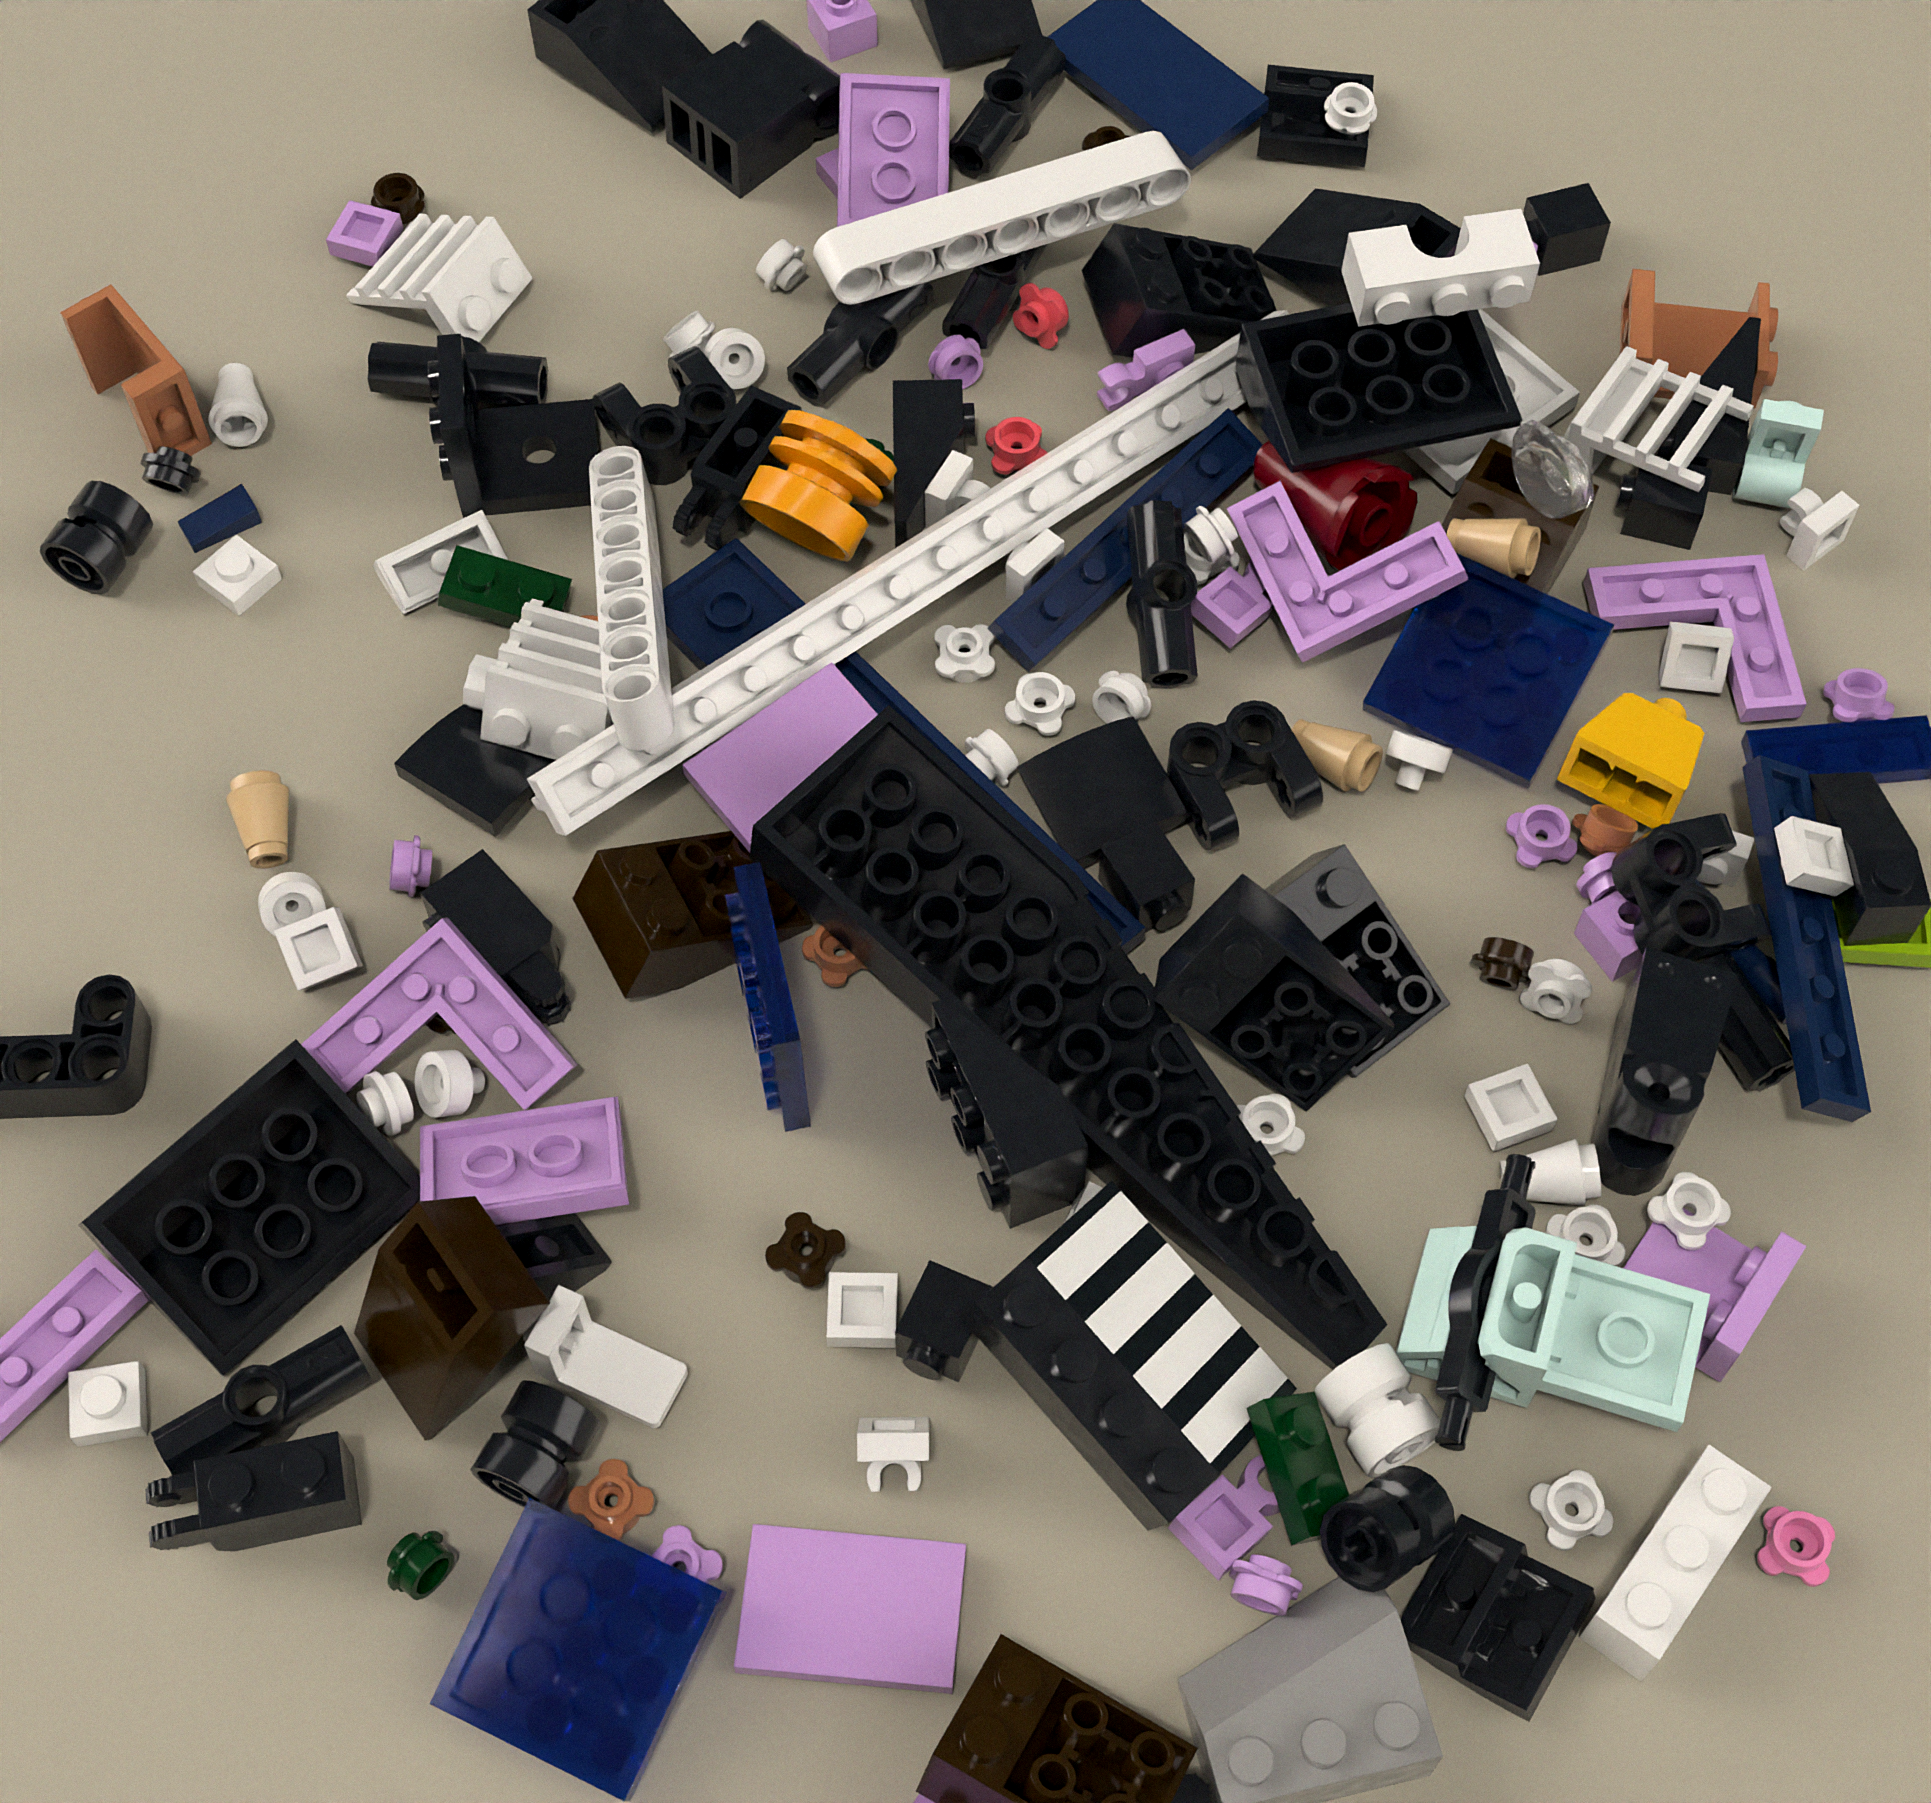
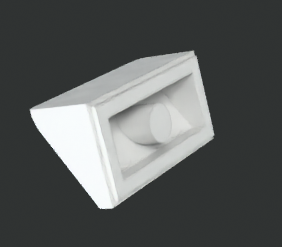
M483 510L375 560L373 567L402 615L439 598V591L456 545L508 560Z

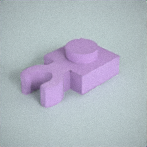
M1182 329L1135 349L1132 362L1125 365L1114 363L1098 372V377L1105 385V388L1097 391L1098 398L1108 411L1119 409L1130 402L1134 396H1140L1194 362V342L1186 331Z
M1250 560L1242 576L1230 566L1199 590L1191 602V613L1224 644L1232 648L1268 618L1274 605L1252 560Z
M1262 1455L1253 1458L1239 1477L1237 1489L1222 1474L1184 1508L1168 1527L1218 1581L1232 1569L1234 1560H1242L1268 1535L1273 1526L1264 1516H1272L1280 1512L1274 1492L1264 1490L1258 1482V1477L1266 1468Z

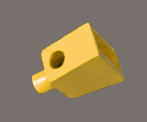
M1623 693L1578 731L1557 780L1654 829L1662 824H1669L1689 785L1705 733L1700 726L1686 720L1687 715L1684 707L1674 699L1660 698L1652 703L1634 693Z

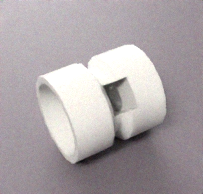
M1388 1343L1376 1345L1351 1357L1324 1377L1314 1391L1334 1425L1337 1427H1349L1351 1430L1346 1444L1366 1475L1370 1478L1378 1477L1391 1468L1409 1462L1435 1443V1436L1438 1433L1441 1421L1423 1394L1409 1393L1408 1387L1412 1376Z

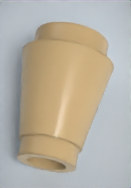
M1454 518L1446 534L1458 558L1511 579L1517 574L1530 575L1538 558L1541 542L1540 528L1529 526L1525 518L1465 520Z
M1303 719L1298 720L1291 730L1317 773L1345 792L1351 788L1363 792L1370 786L1378 772L1383 756L1382 747L1372 743L1370 734L1315 722L1310 723Z
M251 771L235 777L230 782L231 792L227 795L226 802L246 853L249 856L250 865L255 868H272L284 864L288 860L289 788L281 783L280 775L273 771Z

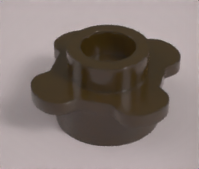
M805 1212L793 1213L786 1218V1230L778 1243L772 1244L766 1249V1263L771 1270L776 1272L783 1271L790 1280L801 1284L802 1287L815 1289L825 1283L826 1276L832 1269L834 1257L841 1256L846 1248L845 1238L839 1230H825L812 1223L811 1216ZM804 1245H808L812 1248V1252L809 1255H802L799 1249Z

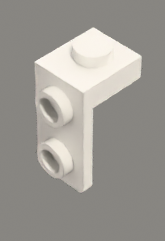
M558 1285L549 1301V1306L523 1334V1340L526 1341L524 1346L535 1374L644 1425L658 1428L688 1375L686 1365L591 1321L584 1297Z

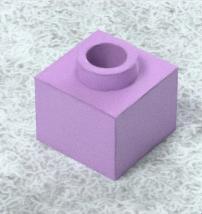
M807 0L808 29L830 63L878 46L877 14L868 0Z
M1618 890L1583 909L1574 935L1612 982L1638 968L1643 956L1635 943L1633 932L1635 919L1641 910L1638 905L1627 901Z

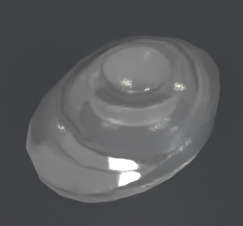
M1530 420L1520 426L1513 436L1511 456L1513 472L1526 500L1539 513L1548 518H1564L1590 507L1594 497L1593 479L1589 465L1578 447L1540 422Z

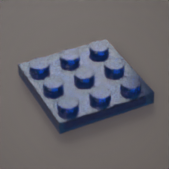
M1456 553L1465 569L1468 580L1415 606L1363 700V711L1418 737L1453 749L1452 753L1529 789L1613 633L1614 624Z
M757 862L733 867L737 893L725 895L731 925L730 932L736 957V969L742 996L745 997L754 1051L758 1056L761 1071L760 1078L767 1111L780 1109L785 1132L811 1127L801 1040L761 864Z
M529 1498L429 1704L622 1801H631L727 1592L541 1502Z

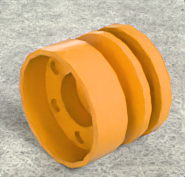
M788 410L779 426L785 437L775 436L768 447L772 455L787 470L759 465L740 501V505L757 521L797 545L819 555L837 561L848 562L855 553L869 526L864 516L852 507L850 502L862 506L877 507L884 497L878 486L887 487L891 483L897 468L893 461L882 451L851 429L814 414L800 410Z

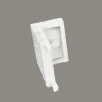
M419 214L413 222L408 224L399 238L346 296L352 304L425 309L442 335L461 333V336L469 337L479 342L533 278L494 217L486 216L477 225L472 216H463L457 224H454L449 215H441L435 223H432L427 214Z
M1626 346L1572 420L1564 435L1561 449L1567 452L1565 471L1589 481L1608 454L1699 492L1704 485L1705 476L1691 471L1687 467L1725 413L1748 421L1754 406L1732 397L1733 388L1722 385L1719 391L1701 385V376L1690 372L1684 378L1669 372V363L1658 359L1654 365L1636 359L1637 350ZM1660 387L1675 392L1637 448L1622 442ZM1692 400L1708 406L1670 461L1654 455Z
M532 598L530 603L525 602L522 607L520 621L518 623L514 622L510 628L507 644H501L495 665L490 664L486 671L480 739L558 760L611 725V714L602 690L598 621L543 607L544 601Z

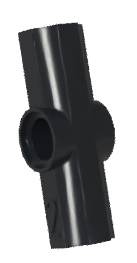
M1038 33L1032 39H1025L1004 68L992 71L986 77L983 83V97L949 142V158L958 165L960 172L975 178L982 173H990L1011 142L1021 140L1029 133L1032 113L1065 69L1066 55L1059 50L1053 39Z
M1047 244L975 266L943 320V335L947 337L962 335L964 339L973 338L979 344L980 349H987L1006 315L1019 307L1021 302L1019 290L1025 284Z
M925 282L857 304L849 305L839 302L829 314L824 325L823 334L787 367L788 381L796 388L799 396L814 406L817 403L825 404L864 366L874 370L883 365L895 349L899 333L934 300L933 286L929 282Z
M462 336L477 404L482 402L520 406L545 403L548 392L549 371L546 357L488 352L480 342ZM380 341L372 343L368 355L367 376L370 391L429 397L430 401L437 406L439 397H432L428 379V361L438 360L437 347Z
M1152 500L1146 504L1132 506L1126 514L1133 587L1127 595L1126 607L1129 616L1137 624L1142 681L1150 684L1151 688L1171 689L1176 686L1191 684L1198 677L1191 602L1197 594L1198 583L1194 572L1186 564L1181 508L1172 505V501ZM1154 588L1164 592L1169 601L1159 597Z
M340 1325L269 1366L251 1365L240 1369L230 1378L222 1393L151 1432L158 1452L172 1476L195 1471V1460L253 1449L257 1446L263 1447L286 1442L294 1435L302 1420L372 1381V1378L343 1326ZM277 1396L274 1407L268 1413L259 1417H248L251 1406L259 1398Z

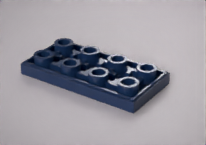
M1096 0L1048 36V38L1055 41L1059 50L1066 55L1065 72L1143 133L1149 131L1161 132L1182 163L1190 170L1196 168L1268 112L1269 98L1141 0Z

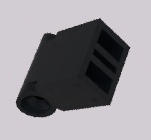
M764 19L757 20L743 35L740 44L733 41L662 85L666 141L670 146L741 199L809 149L814 137L826 138L839 133L840 75L818 59L805 53L798 44Z
M1646 947L1616 1018L1597 1112L1599 1117L1596 1132L1591 1141V1144L1595 1145L1601 1183L1608 1189L1618 1194L1636 1196L1650 1192L1662 1182L1704 1097L1705 1083L1712 1069L1739 974Z

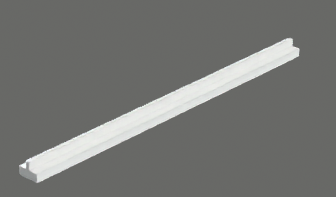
M1287 310L1274 311L1261 320L1289 314ZM1240 333L671 688L674 730L669 739L661 745L649 750L636 751L627 749L620 743L615 726L612 725L527 778L536 795L531 799L536 809L546 813L557 834L568 835L750 719L831 662L836 664L1007 555L1019 544L1029 541L1046 528L1054 525L1206 428L1227 408L1232 411L1245 403L1247 399L1235 368Z

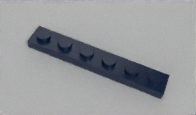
M1227 408L998 616L987 629L1028 672L1031 671L1132 577L1126 514L1132 506L1146 504L1152 500L1172 501V505L1181 508L1184 529V524L1197 515L1196 508L1198 506L1207 508L1254 465L1255 456L1263 444Z
M1759 755L1742 768L1801 1109L1854 1122L1869 1114L1871 1107L1831 895L1786 884L1774 830L1776 826L1791 816L1817 822L1808 771Z

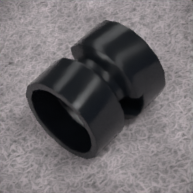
M92 480L84 485L68 507L67 515L69 519L64 518L58 521L41 544L40 554L52 571L66 582L91 594L102 595L110 590L125 569L127 562L125 557L134 555L152 530L153 522L150 514L131 495L114 485Z
M523 1380L519 1383L501 1415L507 1432L492 1434L490 1439L484 1444L470 1470L482 1484L507 1500L528 1510L549 1515L553 1512L568 1485L567 1477L569 1472L564 1462H578L582 1460L600 1427V1423L588 1409L567 1395L546 1385Z
M1406 1465L1391 1468L1367 1483L1363 1489L1353 1492L1328 1510L1323 1516L1320 1528L1322 1549L1329 1565L1343 1581L1358 1590L1368 1592L1380 1591L1404 1577L1415 1566L1421 1565L1437 1554L1451 1541L1455 1529L1454 1508L1445 1489L1430 1474L1418 1467Z

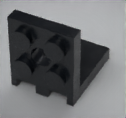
M461 333L438 335V360L428 361V379L432 397H439L437 407L429 408L430 429L433 443H444V445L439 446L442 478L444 481H454L463 518L480 510H483L485 516L591 506L589 465L590 461L599 453L597 413L593 399L479 409ZM539 450H548L555 454L549 461L544 463H532L526 460L530 454Z

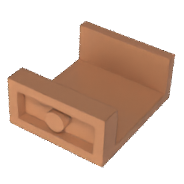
M1632 269L1621 305L1619 355L1628 346L1637 350L1636 359L1654 365L1658 359L1669 363V372L1684 378L1690 372L1702 376L1749 317L1761 318L1751 405L1754 406L1753 408H1756L1763 387L1773 385L1778 367V352L1770 351V342L1774 340L1778 324V308L1770 307V283L1758 282L1748 312L1657 303L1655 302V271ZM1660 387L1654 397L1671 399L1675 392Z
M111 284L60 312L90 385L97 395L138 373V375L120 385L148 453H156L159 446H165L192 456L212 444L185 370Z

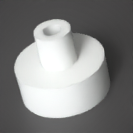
M738 328L720 330L710 338L704 350L706 357L732 389H742L752 385L760 377L764 368L765 355L762 346L753 336Z
M1394 730L1386 754L1403 760L1395 783L1419 791L1426 768L1445 773L1453 749L1415 735Z
M284 872L272 877L262 887L258 898L262 923L274 936H276L274 930L326 910L319 885L308 875L299 872Z
M458 1050L426 1052L420 1058L415 1071L417 1100L422 1110L433 1118L463 1114L468 1109L473 1094L481 1093L485 1085L482 1070L478 1067L470 1068L466 1057Z

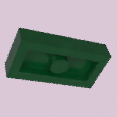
M456 545L439 591L438 606L512 627L514 622L518 623L520 621L522 607L525 602L530 603L532 598L544 601L543 607L564 612L571 591L572 579Z
M1315 1392L1263 1399L1247 1407V1412L1291 1546L1321 1540L1320 1528L1323 1516L1333 1505L1349 1496V1492Z

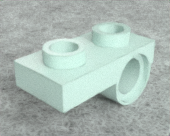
M1763 399L1747 437L1745 462L1733 489L1732 497L1792 509L1787 502L1800 491L1805 463L1821 431L1824 410L1806 407L1794 401Z

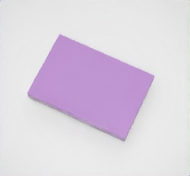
M840 73L837 227L948 193L950 78Z
M831 662L683 764V774L750 852L753 825L878 714Z
M618 1097L421 1126L420 1201L476 1196L495 1225L629 1205L622 1118Z
M753 1524L734 1661L735 1673L952 1694L966 1544Z

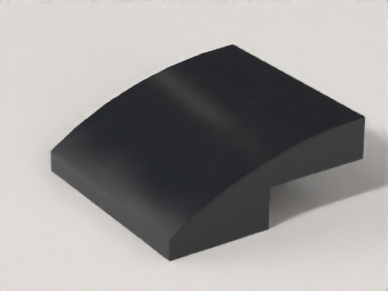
M1268 64L1264 95L1269 98V109L1261 117L1257 156L1365 167L1369 129L1356 135L1344 134L1332 129L1325 120L1327 111L1324 109V103L1336 87L1348 82L1362 84L1373 94L1374 75Z
M463 704L426 731L400 756L394 765L398 777L496 837L525 802L536 796L527 778L556 760L481 740L483 711L468 708L467 705Z
M1134 716L1116 720L1076 735L1017 766L1058 844L1084 869L1100 860L1101 847L1154 821L1157 822L1163 833L1191 817Z
M1461 1514L1455 1523L1451 1541L1439 1551L1400 1620L1410 1651L1480 1696L1530 1722L1596 1599L1593 1587L1529 1557L1526 1544Z

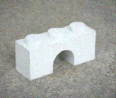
M1520 208L1464 216L1455 256L1447 258L1432 257L1418 250L1411 240L1407 225L1351 232L1348 234L1341 272L1359 327L1380 323L1390 325L1402 320L1435 315L1451 316L1462 311L1490 307L1507 308L1518 303L1529 302L1540 262Z
M1708 1445L1579 1638L1636 1679L1642 1681L1659 1662L1772 1487L1711 1445Z

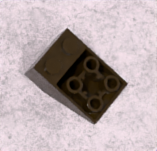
M1490 438L1464 479L1442 523V527L1447 534L1448 527L1454 518L1462 520L1525 518L1529 526L1539 527L1541 532L1540 549L1535 567L1530 575L1517 574L1511 579L1459 558L1468 580L1410 610L1511 656L1584 533L1599 486Z
M732 831L597 850L572 898L625 999L681 989L810 930L813 922L806 910L749 858L750 852Z
M476 1196L419 1201L378 1249L354 1334L424 1440L427 1441L436 1436L549 1306L550 1302Z
M1000 1634L935 1748L916 1792L934 1803H1171L1198 1748Z

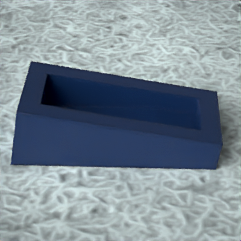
M243 484L177 521L194 553L262 523L258 510Z

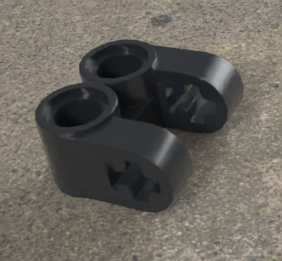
M697 346L690 347L668 359L669 372L680 393L679 403L675 407L654 403L641 407L625 385L620 382L593 395V404L604 429L616 446L633 447L639 451L648 482L652 485H669L683 478L690 468V460L700 454L737 404L733 389L726 383L706 355Z
M1257 700L1242 702L1231 710L1226 722L1218 725L1204 722L1189 723L1179 728L1171 738L1167 775L1191 815L1186 820L1205 850H1212L1237 840L1239 837L1238 820L1234 808L1225 793L1226 786L1236 782L1247 785L1267 783L1278 804L1289 817H1294L1317 808L1323 803L1322 786L1314 766L1288 725L1285 716L1277 707L1268 702ZM1244 741H1257L1262 745H1250ZM1192 762H1200V763H1204V764H1206V765H1208V766H1207V767H1194V766L1190 765L1189 763H1192Z
M1712 814L1662 824L1621 849L1614 857L1611 867L1613 883L1618 892L1627 901L1638 905L1641 910L1635 919L1633 932L1635 943L1642 954H1644L1646 947L1688 960L1697 961L1710 958L1719 953L1723 955L1747 948L1771 936L1760 904H1750L1724 910L1717 897L1709 890L1698 886L1695 882L1702 871L1703 861L1724 854L1737 846L1726 814Z

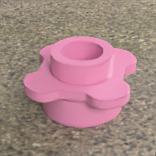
M1782 1506L1773 1507L1768 1510L1763 1517V1525L1767 1530L1765 1547L1757 1554V1562L1760 1568L1771 1576L1786 1573L1800 1577L1803 1583L1810 1587L1823 1584L1830 1574L1825 1560L1831 1551V1545L1835 1539V1531L1832 1525L1826 1519L1816 1517L1804 1511L1790 1512ZM1796 1540L1800 1542L1802 1551H1793L1790 1548V1541Z

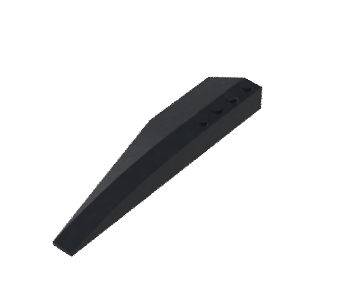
M890 705L753 825L749 858L931 1027L932 1003L943 1000L1058 1085L1088 1144L1086 1168L1106 1185L1113 1181L1150 1223L1291 1338L1334 1370L1351 1357L1364 1351L1388 1325L1339 1253L1335 1250L1331 1251L1312 1224L1315 1219L1301 1198L1295 1199L1275 1171L1274 1166L1276 1162L1261 1140L1255 1142L1239 1118L1240 1110L1180 1023H1173L1164 1008L1153 1000L1155 987L1145 973L1140 974L1120 946L1122 939L1109 920H1102L1087 898L1089 891L1077 874Z

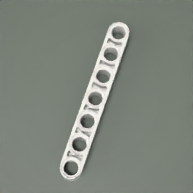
M1144 132L836 227L827 231L818 239L814 245L813 256L836 298L844 304H857L1168 206L1185 194L1189 188L1191 176L1161 132Z
M616 446L605 449L595 455L589 465L602 690L620 743L627 749L639 751L657 747L669 739L674 730V715L655 502L639 451L633 447Z

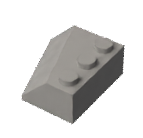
M1337 1577L1288 1608L1286 1615H1277L1180 1677L1177 1682L1194 1746L1198 1748L1196 1753L1203 1779L1206 1784H1210L1208 1789L1212 1792L1209 1798L1211 1803H1322L1430 1776L1443 1757L1398 1610L1385 1589L1376 1592L1358 1590L1340 1577Z

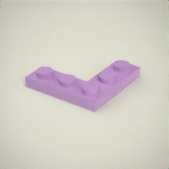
M1281 481L1227 508L1302 663L1468 580L1465 569L1440 521L1328 577Z
M1764 554L1587 569L1583 583L1595 631L1669 625L1670 621L1689 624L1714 622L1716 627L1732 628L1734 642L1727 674L1740 722L1801 717L1807 703Z
M448 917L441 918L301 1044L341 1090L348 1095L363 1081L366 1074L376 1070L439 1014L524 1110L530 1108L578 1065Z
M97 1249L0 1338V1442L68 1378V1372L75 1371L149 1301L142 1290Z

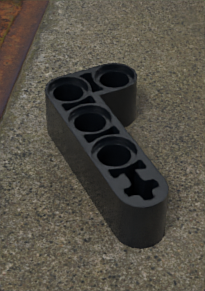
M108 974L98 976L87 982L79 991L76 1000L72 1034L0 1036V1119L116 1115L125 1113L135 1107L142 1098L146 1086L152 1024L150 1016L128 980L121 976ZM124 1010L117 1018L104 1021L113 1012ZM118 1068L109 1078L96 1081L108 1069ZM51 1070L46 1078L39 1082L31 1083L38 1074Z

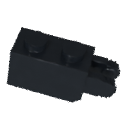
M751 385L695 459L690 474L692 489L683 499V503L679 505L678 510H676L672 528L677 533L688 537V535L695 531L696 526H699L705 516L713 518L705 531L704 543L717 551L725 546L727 541H730L737 530L747 533L756 519L743 509L740 501L759 465L787 470L772 455L768 447L775 436L785 437L779 426L788 410L802 411V407Z
M483 849L420 893L428 914V918L422 922L426 932L441 918L448 917L542 1024L546 1023L550 1026L560 1021L564 1022L563 1019L571 1009L569 997L566 996L564 979L561 977L560 972L557 973L561 954L556 946L553 925Z
M338 1431L195 1460V1471L153 1480V1482L148 1483L145 1489L146 1504L156 1506V1508L171 1507L177 1504L182 1505L196 1501L198 1503V1514L164 1521L151 1526V1531H149L150 1548L153 1547L160 1550L178 1549L179 1547H189L210 1542L217 1551L235 1552L362 1525L354 1457Z

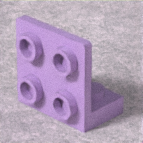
M1683 1208V1211L1686 1215H1695L1687 1209ZM1653 1222L1627 1261L1624 1269L1710 1294L1695 1367L1721 1382L1741 1354L1806 1246L1781 1231L1768 1253L1757 1246L1752 1250L1718 1228L1713 1227L1706 1234V1242L1702 1248L1687 1250L1678 1244L1677 1235L1666 1225Z

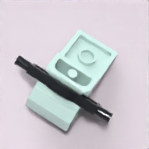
M1508 1155L1500 1189L1486 1191L1477 1226L1433 1228L1429 1230L1396 1348V1354L1408 1372L1436 1380L1435 1392L1446 1401L1438 1433L1435 1436V1442L1440 1443L1439 1446L1449 1450L1463 1451L1466 1447L1465 1442L1473 1412H1486L1490 1397L1527 1408L1536 1390L1677 1432L1684 1422L1710 1294L1575 1254L1577 1242L1533 1230L1536 1210L1526 1201L1536 1163L1525 1155Z

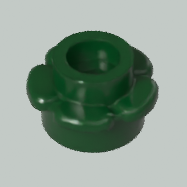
M433 1530L426 1532L421 1537L418 1533L413 1532L406 1535L395 1545L387 1559V1566L391 1569L387 1579L389 1588L393 1591L398 1589L400 1592H406L414 1600H420L430 1595L442 1584L453 1566L454 1555L441 1544L443 1540L441 1533Z

